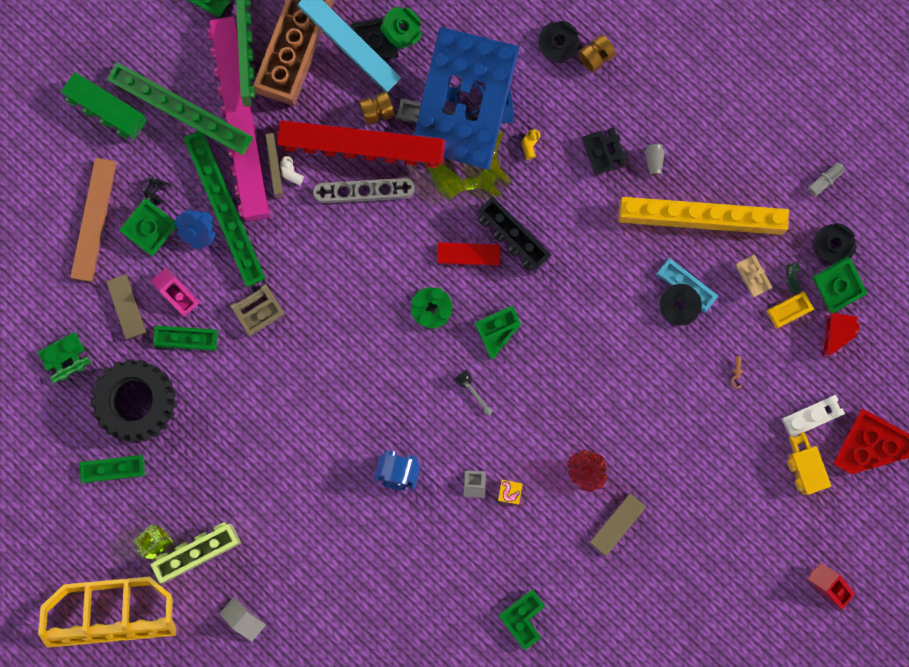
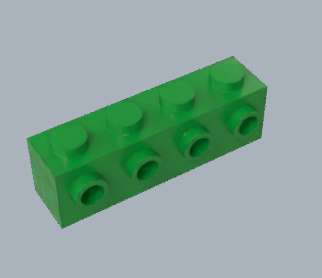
M76 72L73 73L61 90V93L65 96V102L73 107L78 105L82 108L81 111L90 118L94 115L99 119L98 122L108 129L110 126L116 129L115 133L124 139L129 137L134 141L147 122L142 113Z

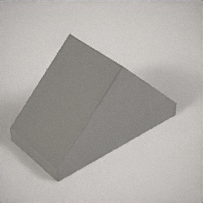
M235 597L220 612L222 618L232 629L251 642L266 626L263 621Z

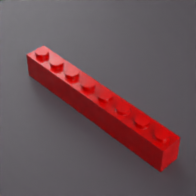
M280 120L277 145L282 146L284 151L295 152L296 148L303 149V153L308 154L324 151L323 155L336 157V153H342L344 158L356 159V155L364 156V160L368 161L384 158L386 163L396 164L397 160L405 161L404 165L417 166V162L425 163V167L437 168V165H443L446 140Z

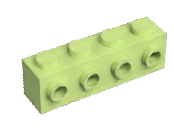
M225 522L214 527L215 531L207 535L204 532L196 536L194 542L190 544L185 542L175 547V552L169 555L166 552L155 558L156 561L151 566L159 583H166L241 544L233 525H226Z

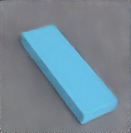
M670 258L656 273V276L670 287L680 283L693 287L701 297V311L704 313L707 312L718 298L717 294Z

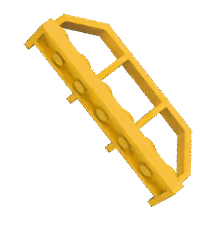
M151 577L64 584L40 606L38 635L46 648L176 636V626L172 619L173 598L169 592ZM150 585L166 599V618H159L155 621L137 620L136 622L129 623L130 587ZM124 588L122 622H116L111 625L94 624L90 626L92 591ZM85 591L83 626L46 630L47 612L66 594Z

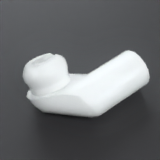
M283 157L280 162L282 176L300 186L304 176L294 171L291 157Z

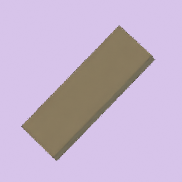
M269 133L265 136L273 192L275 197L280 199L284 198L277 144L274 133Z
M125 274L106 281L126 340L147 334L128 275Z
M629 493L589 543L603 555L607 556L645 510L646 506Z

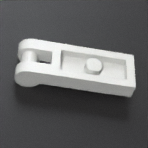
M837 396L829 397L783 418L782 421L789 436L795 437L802 432H806L844 415L843 408L840 409L837 403ZM827 405H829L832 410V413L828 415L824 408Z

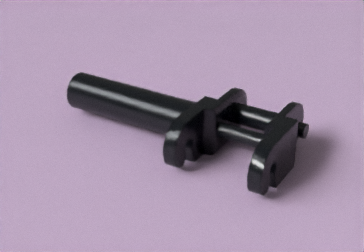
M153 177L146 178L148 182L145 189H141L143 195L146 196L148 194L147 200L152 204L155 201L165 203V200L156 197V191L158 186L167 185L171 188L172 185L157 178L153 180ZM152 183L156 184L153 193L149 192Z

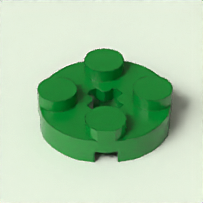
M406 7L404 9L392 8L384 16L380 27L386 38L398 49L413 46L422 35L419 17ZM403 24L405 26L404 31L400 29L399 25Z
M424 288L412 298V317L422 327L438 329L444 326L451 317V299L441 288ZM429 303L437 305L433 314L425 309Z

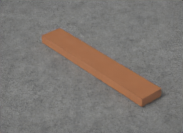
M95 158L71 279L93 283L117 165L116 161Z

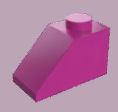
M167 267L151 280L154 286L184 317L199 304L196 298Z

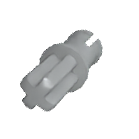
M836 163L827 172L821 173L820 178L807 188L811 195L817 197L825 188L831 187L833 182L845 172L844 166Z

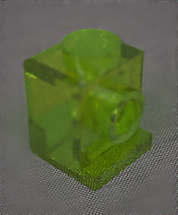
M155 524L148 526L133 540L138 547L136 549L138 554L143 558L154 559L165 547L173 544V541L163 527Z

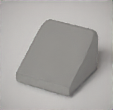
M485 471L464 472V497H485Z

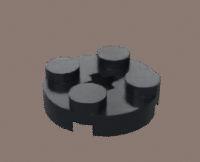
M566 21L550 22L544 26L539 36V49L547 59L564 63L576 54L579 48V36L577 29L572 24ZM562 37L564 44L556 45L554 39Z
M840 223L826 225L815 235L813 251L821 261L833 265L846 257L851 258L857 248L854 239L855 235L846 225ZM830 240H838L840 248L833 249Z
M680 283L674 284L665 290L660 298L659 305L665 320L674 325L683 326L696 320L701 312L702 301L700 295L693 287ZM680 298L683 299L684 303H687V307H683L681 311L674 305Z

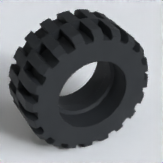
M132 359L125 360L124 363L120 361L114 363V367L111 369L106 368L103 371L105 373L102 378L98 377L95 381L98 385L96 388H92L91 394L94 395V400H90L91 407L94 408L92 414L94 419L98 420V425L101 429H104L115 438L128 442L148 441L149 438H155L160 435L159 432L162 429L166 430L169 426L167 424L170 419L173 420L175 415L173 414V409L177 407V402L174 398L176 391L172 387L173 383L165 373L151 363L149 364L142 360L134 361ZM134 381L142 382L152 391V407L140 420H125L116 410V397L121 388L126 384Z

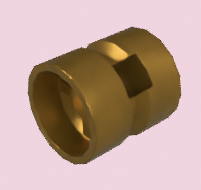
M602 34L591 41V46L586 45L578 51L580 61L591 73L600 69L603 66V62L608 63L617 55L612 43Z
M387 92L375 95L374 100L370 97L359 100L367 126L377 123L379 118L387 120L395 117Z

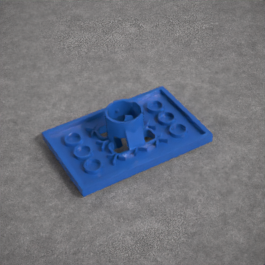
M439 27L414 135L446 140L444 158L483 169H490L520 46ZM453 75L462 78V84L457 88L449 86ZM480 81L485 83L486 88L475 82ZM471 86H475L481 92L482 101L478 109L468 113L465 111L467 105L460 104L459 97L461 91L470 93ZM446 101L453 102L456 108L453 115L444 112ZM479 114L476 121L467 118V115L475 116Z

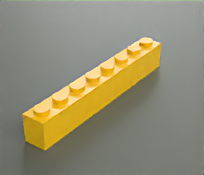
M622 197L619 202L618 223L783 235L788 230L789 209Z

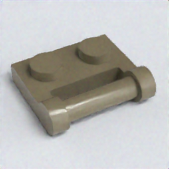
M266 283L260 286L261 289L245 299L230 305L249 336L254 335L285 315ZM263 296H267L268 300L243 315L242 309Z

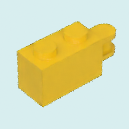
M804 432L800 433L797 437L790 436L789 441L793 453L788 455L789 460H787L791 472L795 473L797 490L802 495H809L832 487L817 446L810 447ZM803 444L804 449L799 451L798 445Z

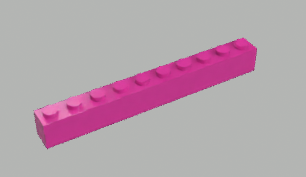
M234 16L210 20L211 28H207L209 40H213L214 47L211 48L213 60L217 61V67H214L216 79H220L221 84L217 88L219 98H223L224 106H221L222 116L227 119V123L254 137L244 156L228 148L229 156L234 159V165H231L233 177H237L238 184L234 185L236 196L241 199V204L238 205L239 215L244 217L246 222L271 218L251 106L244 107L241 99L237 23Z

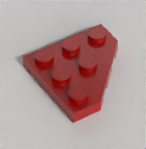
M862 408L855 418L832 465L852 475L909 458V433Z

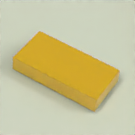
M803 291L768 309L766 312L775 328L778 329L813 311L814 308Z

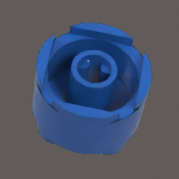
M384 451V455H380L378 459L374 482L378 483V480L383 482L382 486L406 491V487H411V491H415L421 464L418 463V458L415 456L406 455L404 458L397 456L396 452Z

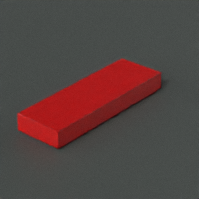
M438 242L437 264L500 266V244Z

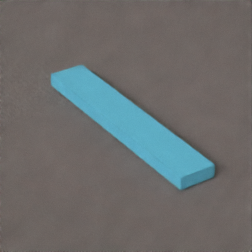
M301 0L297 4L384 92H388L401 79L323 0Z

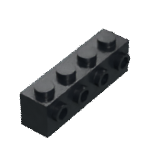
M493 196L478 209V222L484 228L489 227L493 231V237L499 243L503 241L508 246L506 248L513 257L518 256L523 261L521 263L528 272L533 271L536 274L550 260L551 254Z

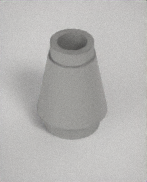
M646 145L644 152L649 174H662L665 153L663 145Z

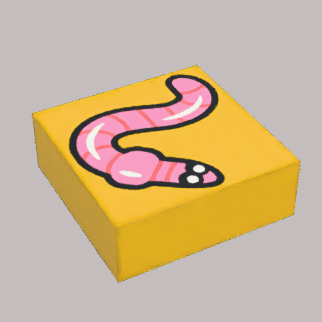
M501 480L498 501L519 505L523 483Z

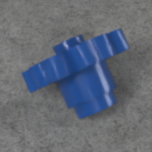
M188 209L176 217L174 225L178 228V236L181 237L183 242L189 243L192 248L202 250L214 241L215 233L212 231L213 218L209 213Z

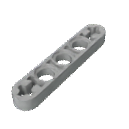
M407 178L330 182L316 185L313 194L319 203L394 200L410 198L414 194L415 187L414 183ZM393 184H396V188H403V184H407L411 189H408V193H403V190H396L397 194H394ZM388 185L391 188L390 193L387 195L380 194V186ZM361 186L369 187L370 193L367 196H361L358 193ZM341 187H346L349 189V194L346 197H340L338 190ZM331 188H334L335 198H332V194H325V198H321L317 193H320L321 189H325L326 192H332Z

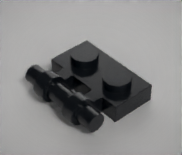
M614 127L607 129L608 137L604 138L602 131H598L581 138L595 177L614 171L615 166L613 162L618 161L620 168L628 166L626 152L622 150L619 142L621 141L620 136L616 134ZM612 144L615 154L610 155L607 145Z

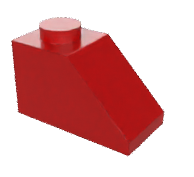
M831 313L827 316L823 357H829L858 335L860 324L857 323L858 316Z
M821 562L808 577L809 582L815 589L841 610L846 607L855 595L854 591L840 574Z

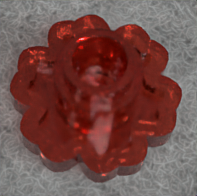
M582 450L580 453L575 452L567 462V466L570 468L568 475L573 483L580 484L581 489L584 491L593 492L595 489L600 490L608 480V476L605 474L607 471L606 461L598 453L594 454L586 450Z

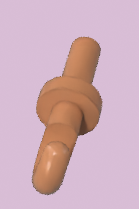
M736 356L735 369L732 371V373H735V376L730 381L731 386L736 389L742 387V384L739 386H734L733 384L734 379L740 378V373H743V370H741V356Z

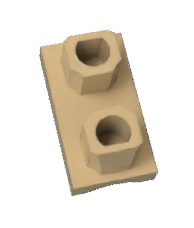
M755 255L735 264L753 298L772 288L764 273L765 271L760 266Z

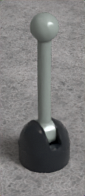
M467 369L453 379L458 386L462 388L467 387L484 408L486 415L492 414V408L487 407L471 386L472 376Z

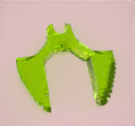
M499 131L490 169H483L478 177L462 180L444 164L437 165V168L426 167L429 170V174H431V178H433V182H435V186H437L436 188L440 190L439 192L443 193L442 195L446 196V198H449V201L462 191L470 189H483L495 197L502 195L494 187V181L502 180L507 185L511 183L509 176L501 169L498 160V147L505 133Z

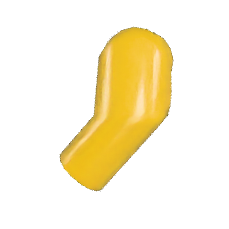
M537 129L528 131L521 141L526 160L536 157L533 146L540 138V132Z

